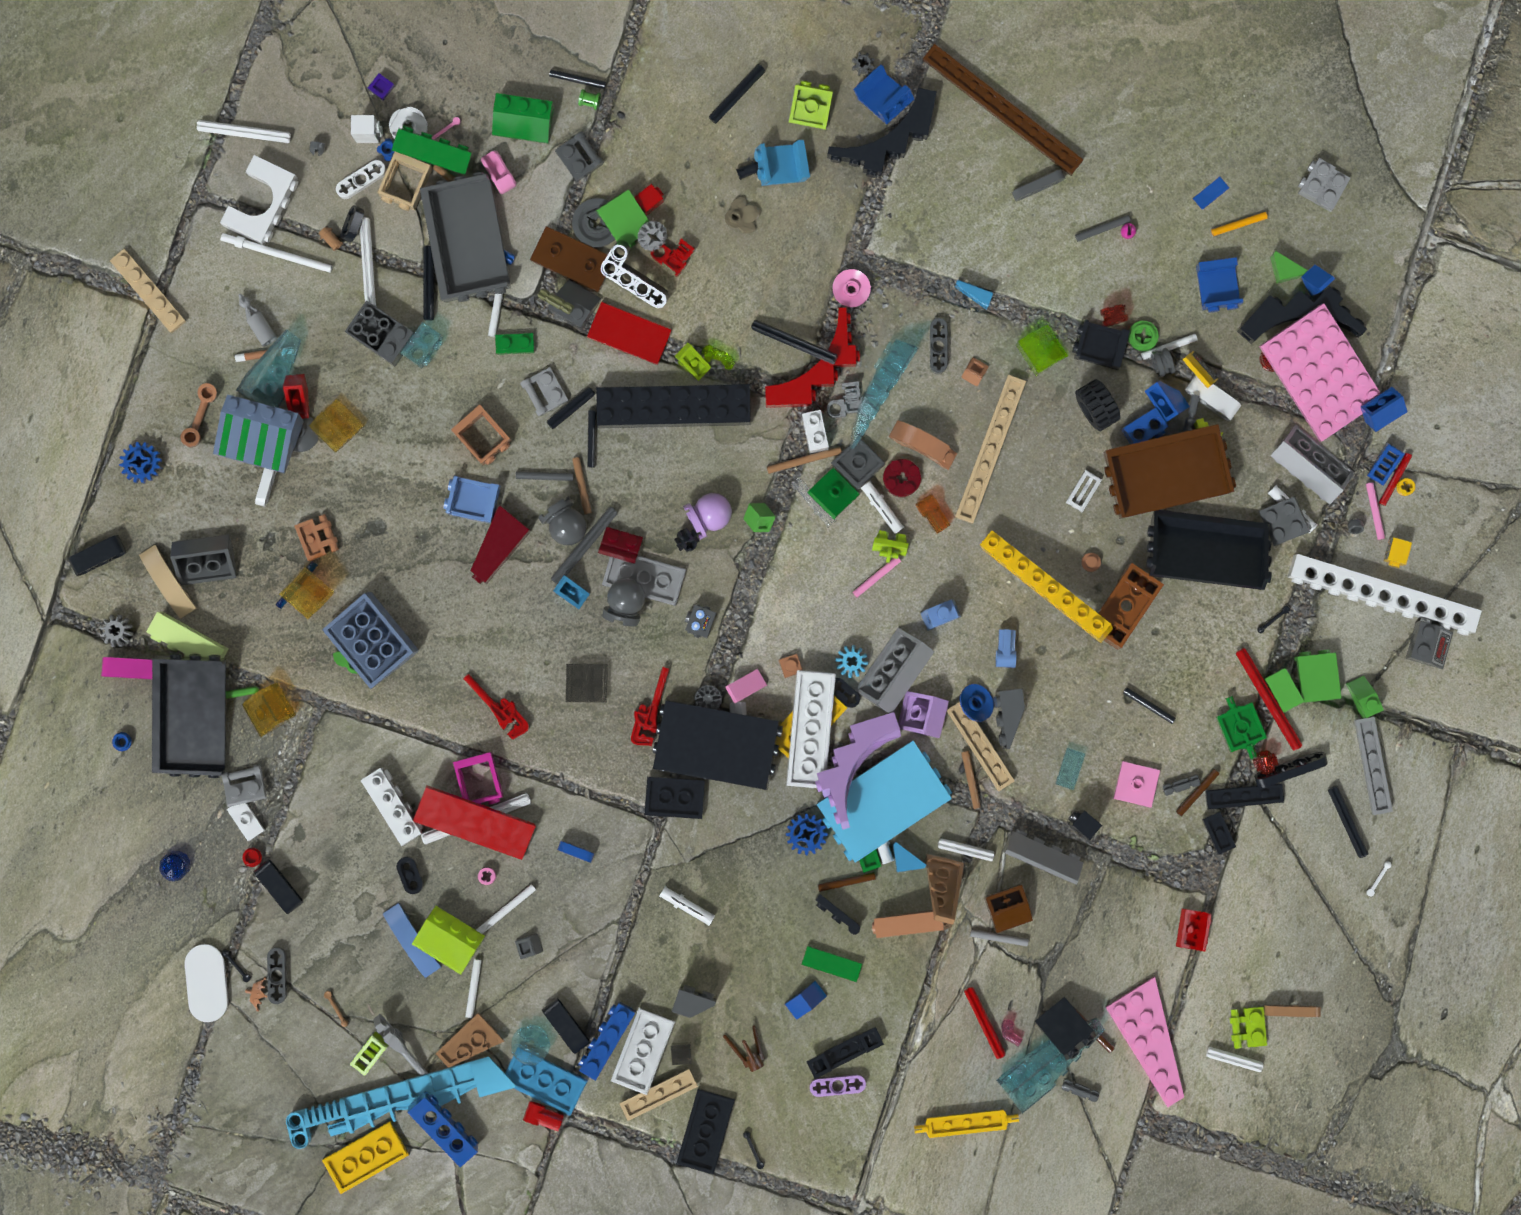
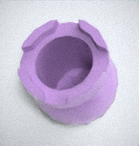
M709 493L698 499L695 506H691L690 503L683 506L685 511L689 509V512L686 514L694 530L697 533H701L698 535L700 540L707 537L705 533L707 530H720L731 519V505L720 494Z

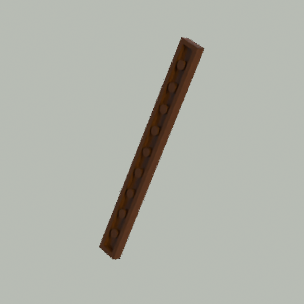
M936 44L923 57L925 63L1070 176L1083 162L1081 157Z

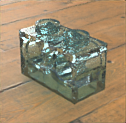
M422 322L401 354L422 369L423 366H427L431 362L432 353L435 350L438 351L442 346L443 337ZM429 334L434 336L431 343L424 342L425 336ZM416 350L423 351V355L419 359L413 357Z

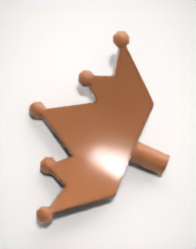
M266 977L253 984L252 990H245V993L251 994L250 1002L257 1009V1012L259 1011L257 1004H262L259 999L268 997L261 990L266 987L262 985Z

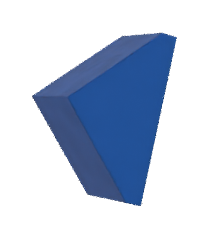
M1317 265L1311 267L1301 277L1311 297L1324 290L1335 279Z
M814 981L785 1003V1005L797 1020L815 1008L827 995L818 983Z

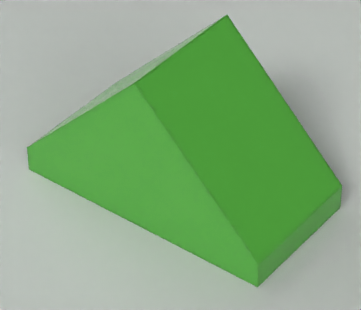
M1277 251L1270 257L1276 283L1301 278L1308 271Z

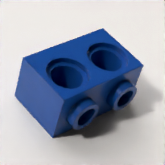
M1154 408L1125 426L1121 431L1128 442L1134 444L1147 441L1152 437H1161L1165 434L1164 430L1168 425L1157 408ZM1151 420L1156 421L1158 429H1151L1149 422ZM1135 430L1140 431L1142 439H1135L1133 432Z

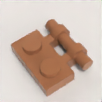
M326 514L319 516L321 523L315 525L313 519L294 525L309 562L327 555L325 551L327 546H330L332 552L339 550L337 537L333 535L331 530L332 524L328 521ZM321 530H324L327 538L324 541L321 540L318 533Z

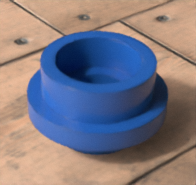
M125 732L117 733L112 739L113 747L118 751L128 750L132 745L131 736ZM121 738H124L126 741L124 745L120 744Z

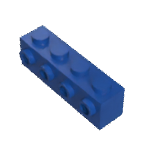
M619 1002L618 1005L613 1004L608 1013L611 1016L608 1022L603 1021L598 1030L601 1032L598 1039L593 1038L588 1047L591 1049L588 1056L583 1055L578 1064L581 1066L579 1070L581 1073L596 1081L636 1013L635 1010L622 1002Z

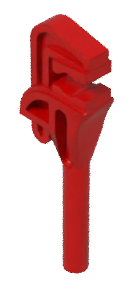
M662 667L652 704L648 708L645 705H640L638 712L634 711L635 723L631 734V742L635 745L652 746L654 738L646 737L644 734L639 736L641 726L643 730H650L653 733L657 731L658 708L669 673L668 668Z
M470 674L463 678L488 705L503 730L510 723L514 722L513 718L520 724L519 726L515 724L513 730L508 732L507 735L512 740L528 732L529 723L517 711L514 701L509 702L503 698L500 701L501 704L496 703Z

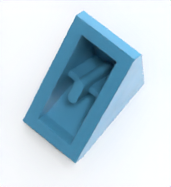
M565 575L553 590V592L577 609H580L590 595Z
M897 842L893 843L896 872L923 869L927 866Z

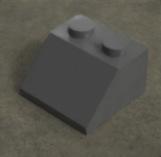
M569 279L557 292L556 296L574 306L572 312L567 314L562 309L560 310L551 304L548 309L552 314L582 331L602 298Z

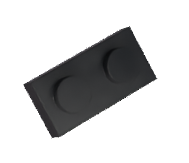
M1221 812L1202 819L1217 855L1236 847Z

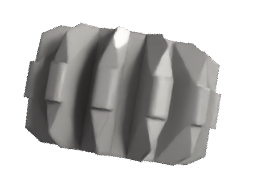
M110 615V621L107 619L103 620L106 626H100V629L105 630V632L101 633L100 637H106L104 643L108 644L111 642V647H115L117 644L122 647L123 641L130 642L127 635L133 636L132 632H128L129 629L133 628V625H127L129 622L128 618L123 619L122 615H118L115 618L114 615ZM115 627L120 628V632H117L119 633L118 635L113 634V630H116Z

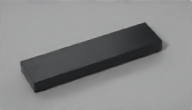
M1282 783L1265 788L1247 786L1205 790L1207 810L1284 803Z

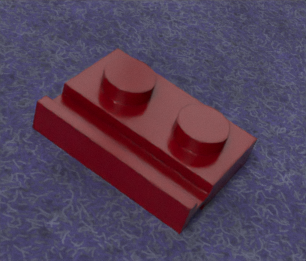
M606 527L598 553L635 564L643 537Z

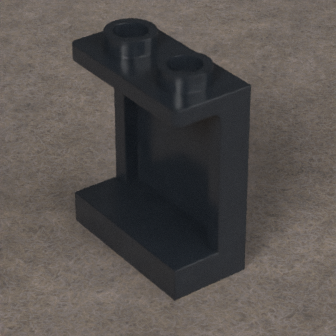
M1085 319L1083 324L1080 323L1078 326L1077 334L1080 336L1078 342L1075 341L1072 353H1075L1074 359L1118 370L1121 367L1130 330H1117L1090 323L1089 320Z
M1065 997L1035 1020L1037 1027L1049 1038L1066 1061L1075 1058L1080 1053L1079 1050L1084 1046L1091 1045L1096 1037L1094 1030Z

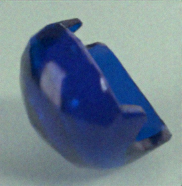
M181 851L167 853L159 863V871L163 878L172 882L181 880L191 869L190 859L187 854Z

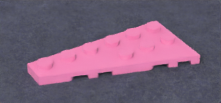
M1152 977L1105 1008L1165 1105L1170 1107L1184 1098L1156 979Z

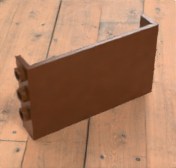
M1219 424L1105 450L1103 453L1107 466L1104 467L1106 478H1110L1109 492L1111 497L1114 496L1116 504H1113L1115 515L1122 519L1235 492L1236 482L1235 478L1231 477L1229 469H1232L1231 461L1229 458H1226L1227 444L1225 439L1221 437Z

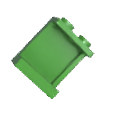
M629 189L595 210L616 242L625 241L629 244L630 248L636 245L634 241L638 239V232L641 226L649 222Z
M1330 649L1320 650L1317 655H1311V652H1301L1299 657H1294V660L1297 661L1300 693L1304 700L1303 703L1341 699L1336 652L1330 653Z

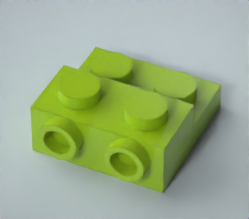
M801 80L800 84L796 83L789 123L826 130L834 90H830L829 85L819 84V87L811 86V82Z

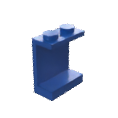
M883 65L874 69L870 75L859 82L853 89L857 99L885 124H888L914 100L910 88L906 85L901 87L887 75Z
M1237 257L1199 262L1196 265L1202 311L1208 310V313L1220 311L1219 308L1226 307L1227 310L1238 309V306L1243 303V299L1239 297L1235 267L1238 265Z

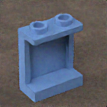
M454 475L453 480L450 479L448 484L450 495L449 498L445 499L444 509H446L448 515L491 524L495 515L501 487L497 484L483 483Z

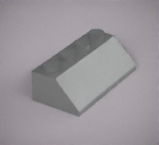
M1296 424L1271 454L1277 463L1289 470L1293 476H1296L1307 488L1312 489L1328 504H1331L1343 492L1354 475L1350 468Z
M897 628L855 691L885 712L893 713L934 651L919 639Z
M1017 829L1016 832H1010L1002 850L1003 853L1077 885L1083 867V862L1079 861L1081 857L1069 853V856L1062 853L1063 849L1054 845L1051 848L1044 845L1045 841L1039 838L1029 839L1026 837L1027 833Z

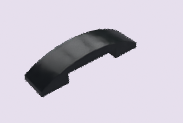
M873 1027L829 1048L806 1062L814 1079H817L864 1053L884 1045L877 1028Z

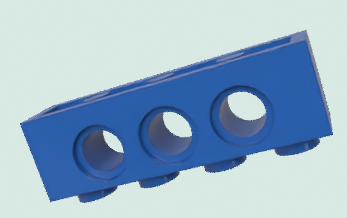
M425 1091L408 1106L407 1113L461 1168L478 1153V1142L472 1135L468 1136L464 1132L465 1128L458 1121L455 1122L451 1118V1113L446 1108L442 1109L437 1098L433 1094L429 1095ZM433 1111L436 1113V1116L428 1117L426 1113ZM446 1125L449 1127V1130L442 1131L439 1127ZM455 1139L462 1140V1143L456 1145L452 1141Z

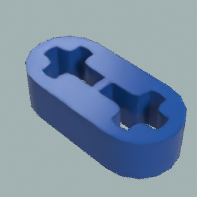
M560 841L557 849L590 863L595 853L564 841Z

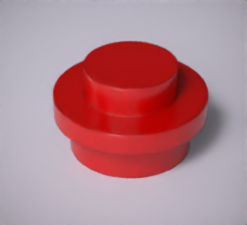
M248 848L244 851L242 859L245 865L255 867L261 863L262 854L257 848Z

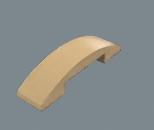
M156 545L139 555L160 592L180 619L197 609L172 573Z

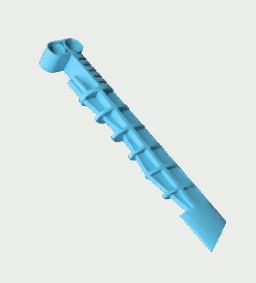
M485 1057L340 1098V1102L333 1100L332 1104L326 1102L325 1106L319 1104L318 1108L312 1106L311 1110L307 1108L295 1110L287 1116L286 1125L292 1145L297 1149H302L312 1139L309 1127L344 1118L345 1121L328 1125V1132L331 1137L345 1132L353 1134L355 1130L370 1123L371 1128H374V1120L390 1112L391 1118L395 1122V1110H408V1106L425 1091L429 1095L433 1094L437 1098L438 1104L442 1106L455 1098L458 1104L461 1103L460 1096L476 1087L479 1097H484L515 1088L516 1085L490 1057ZM293 1115L300 1117L301 1122L299 1125L292 1122ZM298 1134L305 1136L306 1141L304 1144L297 1141Z

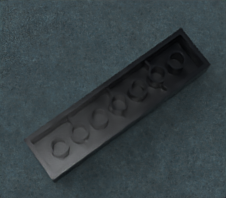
M750 384L596 387L598 429L751 425Z

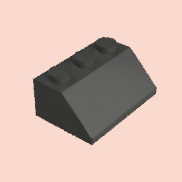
M229 534L172 542L170 557L180 585L236 578L234 551Z

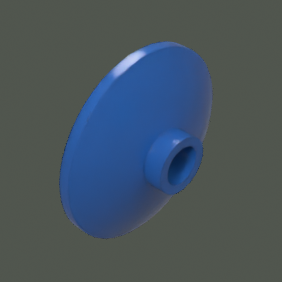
M978 684L968 685L960 694V705L968 718L981 722L991 716L994 708L993 699L988 690Z

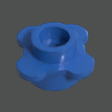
M385 139L377 147V152L382 154L386 161H391L394 151H391L393 146L392 139Z

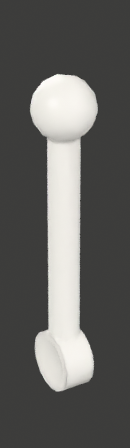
M1386 861L1384 863V868L1373 886L1366 891L1368 896L1372 897L1375 894L1374 890L1387 869L1391 868V862Z

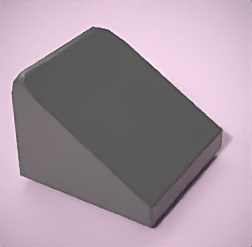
M538 934L515 941L520 959L543 952Z

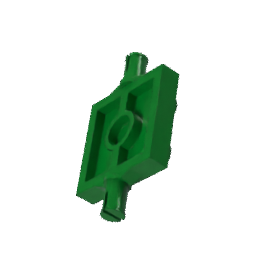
M1233 696L1225 698L1229 710L1217 716L1216 719L1230 753L1239 749H1246L1250 759L1258 757L1253 746L1267 737L1253 703L1237 706Z

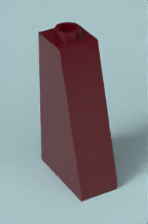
M501 506L497 508L470 570L474 574L472 578L479 584L482 582L488 584L531 532Z

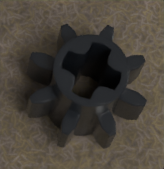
M687 528L680 530L677 533V538L674 539L680 551L684 549L686 552L694 550L700 541L694 529L689 531Z

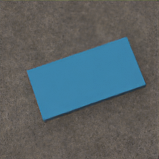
M519 1046L505 1072L516 1085L514 1089L571 1116L588 1081Z

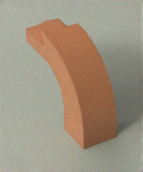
M897 420L889 435V438L901 446L921 453L949 470L957 455L946 443L917 427Z

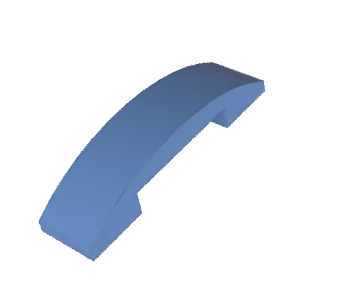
M400 903L383 913L394 935L425 978L441 968L436 959L412 945L418 932L410 922Z

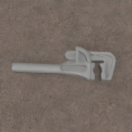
M381 1014L373 1019L374 1025L378 1033L384 1030V1042L402 1054L420 1076L428 1074L407 1049L406 1042L402 1038V1032L397 1028H393Z

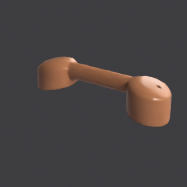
M209 383L202 384L198 388L197 394L201 403L191 428H187L181 433V442L190 448L196 447L201 442V435L198 430L208 403L214 402L217 398L216 388Z

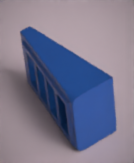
M1386 443L1367 476L1384 486L1405 453ZM1388 451L1394 453L1396 457L1393 458L1390 455H1388ZM1384 457L1392 461V464L1390 465L1383 461ZM1382 464L1383 466L1387 467V472L1378 466ZM1377 470L1378 472L1382 473L1384 477L1381 478L1374 472Z

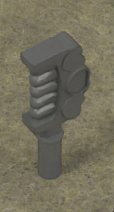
M1192 395L1188 411L1189 418L1186 417L1182 432L1193 430L1196 421L1194 415L1197 414L1200 397L1198 395Z

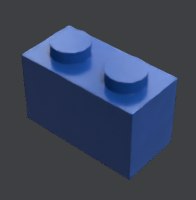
M1393 387L1360 407L1365 423L1375 432L1408 412L1403 396Z

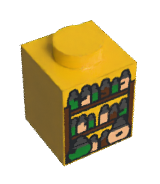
M1394 537L1389 539L1383 561L1389 562L1388 565L1395 568L1406 565L1412 542Z

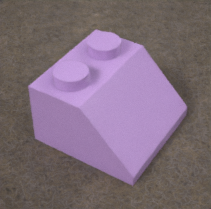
M907 691L898 721L899 728L940 738L949 701Z

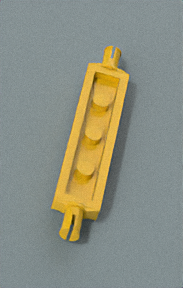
M1004 1109L929 1117L926 1118L925 1125H914V1129H917L914 1132L915 1134L926 1132L929 1138L1006 1130L1008 1123L1019 1122V1115H1007Z

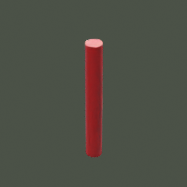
M1405 453L1379 504L1386 506L1412 458L1411 454Z

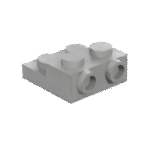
M1318 158L1316 162L1312 161L1307 171L1310 173L1307 178L1303 177L1298 187L1301 189L1298 194L1331 212L1351 178L1335 170V166Z

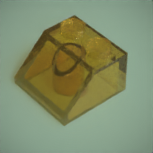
M278 682L259 690L242 704L260 738L296 716L293 707L288 702Z

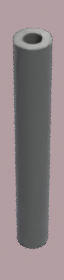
M1126 215L1076 234V241L1085 240L1131 222L1130 217Z
M516 471V479L573 481L574 474Z

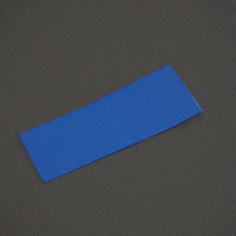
M1218 177L1196 195L1193 200L1203 210L1228 190L1229 187L1221 177Z

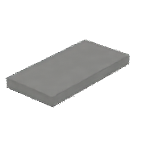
M637 556L635 564L610 557L602 585L611 587L614 582L624 578L636 580L643 588L645 598L676 606L686 569L642 556Z

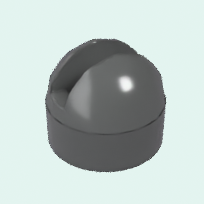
M311 141L309 147L311 154L314 155L316 151L318 156L322 155L326 144Z
M1352 518L1348 522L1349 533L1359 534L1364 531L1361 519L1356 518V520H1353Z

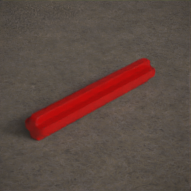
M973 987L965 989L964 993L997 1059L1003 1058L1006 1053Z

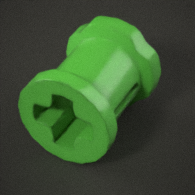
M582 89L578 105L590 106L594 110H598L601 93L593 94Z

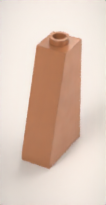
M933 910L878 917L872 923V931L876 934V938L941 931L952 927V924L934 920Z

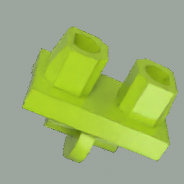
M879 530L877 537L874 538L872 551L880 552L879 556L886 557V563H890L891 558L898 559L899 555L906 556L909 544L907 543L906 535L896 534L895 541L888 540L889 533L887 531Z

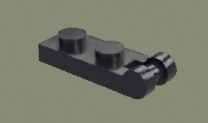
M819 893L815 898L818 902L816 906L823 912L826 910L830 911L833 914L831 918L839 924L841 922L845 923L851 934H858L860 932L858 923Z

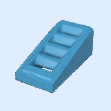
M957 280L956 289L987 310L993 293Z

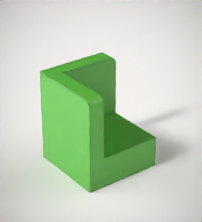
M749 503L744 515V521L753 532H770L776 516L765 503Z

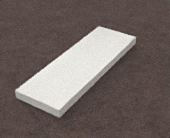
M797 670L787 786L817 788L815 781L818 780L817 773L827 770L835 673Z

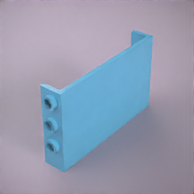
M911 741L852 780L847 797V816L850 828L842 830L841 824H836L833 813L837 811L835 806L831 807L828 797L816 804L825 817L822 821L828 829L832 827L835 834L832 836L838 845L842 843L846 850L843 852L849 861L853 859L856 863L952 799L950 797L952 792L947 784L942 785L939 780L941 778L940 773L936 768H931L929 765L930 758L925 751L921 753L914 741Z

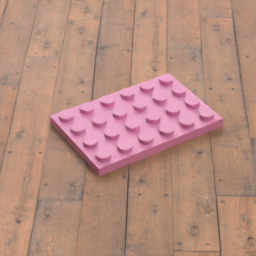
M1324 303L1259 346L1319 442L1324 441L1362 415L1360 407L1381 394Z

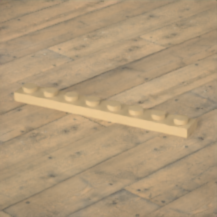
M1011 375L1007 376L955 518L971 524L974 523L1026 381Z

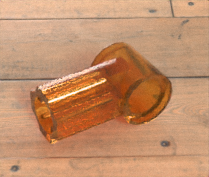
M932 494L915 504L920 514L927 519L936 534L951 525Z

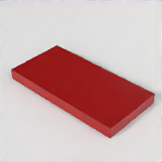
M601 302L587 338L658 366L672 329Z

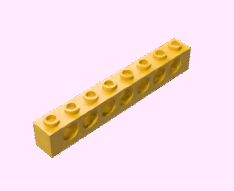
M991 531L980 544L984 552L1098 642L1102 643L1113 630L1110 622L994 531Z

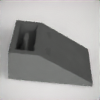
M367 300L345 330L348 335L394 367L416 338L414 332Z
M1022 688L999 691L993 697L994 707L998 708L999 715L996 716L997 727H1001V734L998 735L999 744L1003 746L1004 750L1011 748L1025 709Z

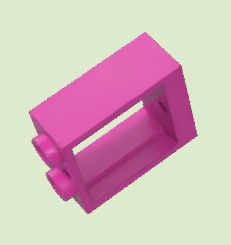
M492 752L453 762L462 798L470 800L462 768L484 762H489L497 794L472 801L478 804L488 801L489 805L500 802L499 798L504 797Z

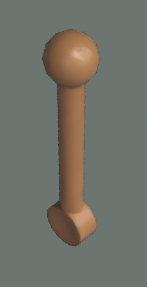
M326 991L324 997L330 1001L341 1020V1025L347 1027L348 1021L344 1019L332 999V993Z

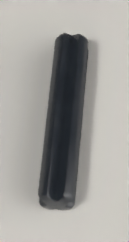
M590 387L583 390L547 420L549 427L555 429L595 395L594 391Z

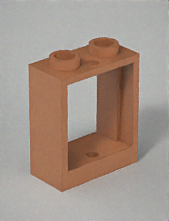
M480 404L451 429L483 466L491 464L496 459L495 455L500 451L503 453L510 447L511 439ZM482 416L503 438L483 458L462 436Z

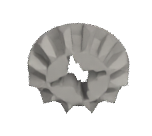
M649 221L639 229L638 242L645 250L653 252V250L660 249L663 244H666L665 241L668 237L667 229L658 221ZM647 233H649V234H655V235L657 236L658 240H657V239H656V240H655V239H652V240H651V238L649 237V235H648Z

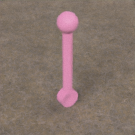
M455 117L452 123L433 135L432 139H436L454 125H459L461 123L460 119Z

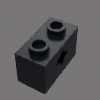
M1075 810L1068 818L1070 820L1068 825L1085 840H1091L1102 827V824L1085 810Z

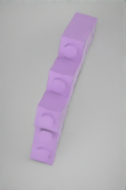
M894 712L851 725V733H848L851 744L833 749L835 756L832 757L835 768L817 773L818 780L815 781L818 792L822 791L824 798L828 797L831 807L835 806L837 811L833 813L836 824H841L842 830L850 828L847 816V797L856 771L872 752L885 743L901 737Z

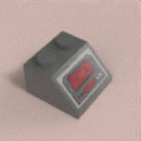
M1424 621L1415 622L1405 659L1443 670L1453 632Z

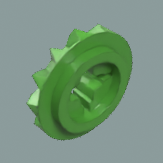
M1138 321L1129 329L1128 342L1133 348L1139 351H1148L1156 345L1159 335L1157 328L1152 323ZM1143 329H1145V335L1151 338H1145L1141 343V338L1136 335L1141 334Z

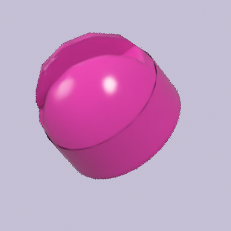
M1131 223L1124 224L1120 231L1122 237L1125 239L1133 238L1136 234V227ZM1128 226L1131 227V234H1130V235H1127V233H1128Z

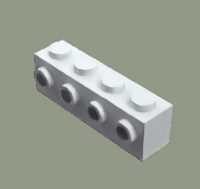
M379 768L363 778L361 782L400 845L404 846L423 834L421 829L424 827L422 824L413 822L414 817L411 814L413 809L408 802L404 803L401 796H403L400 788L398 786L394 787L391 780L393 777L387 769L384 771L383 768Z

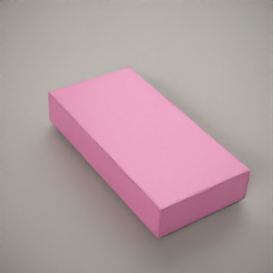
M756 669L725 688L733 702L737 703L764 688L767 684L759 670Z

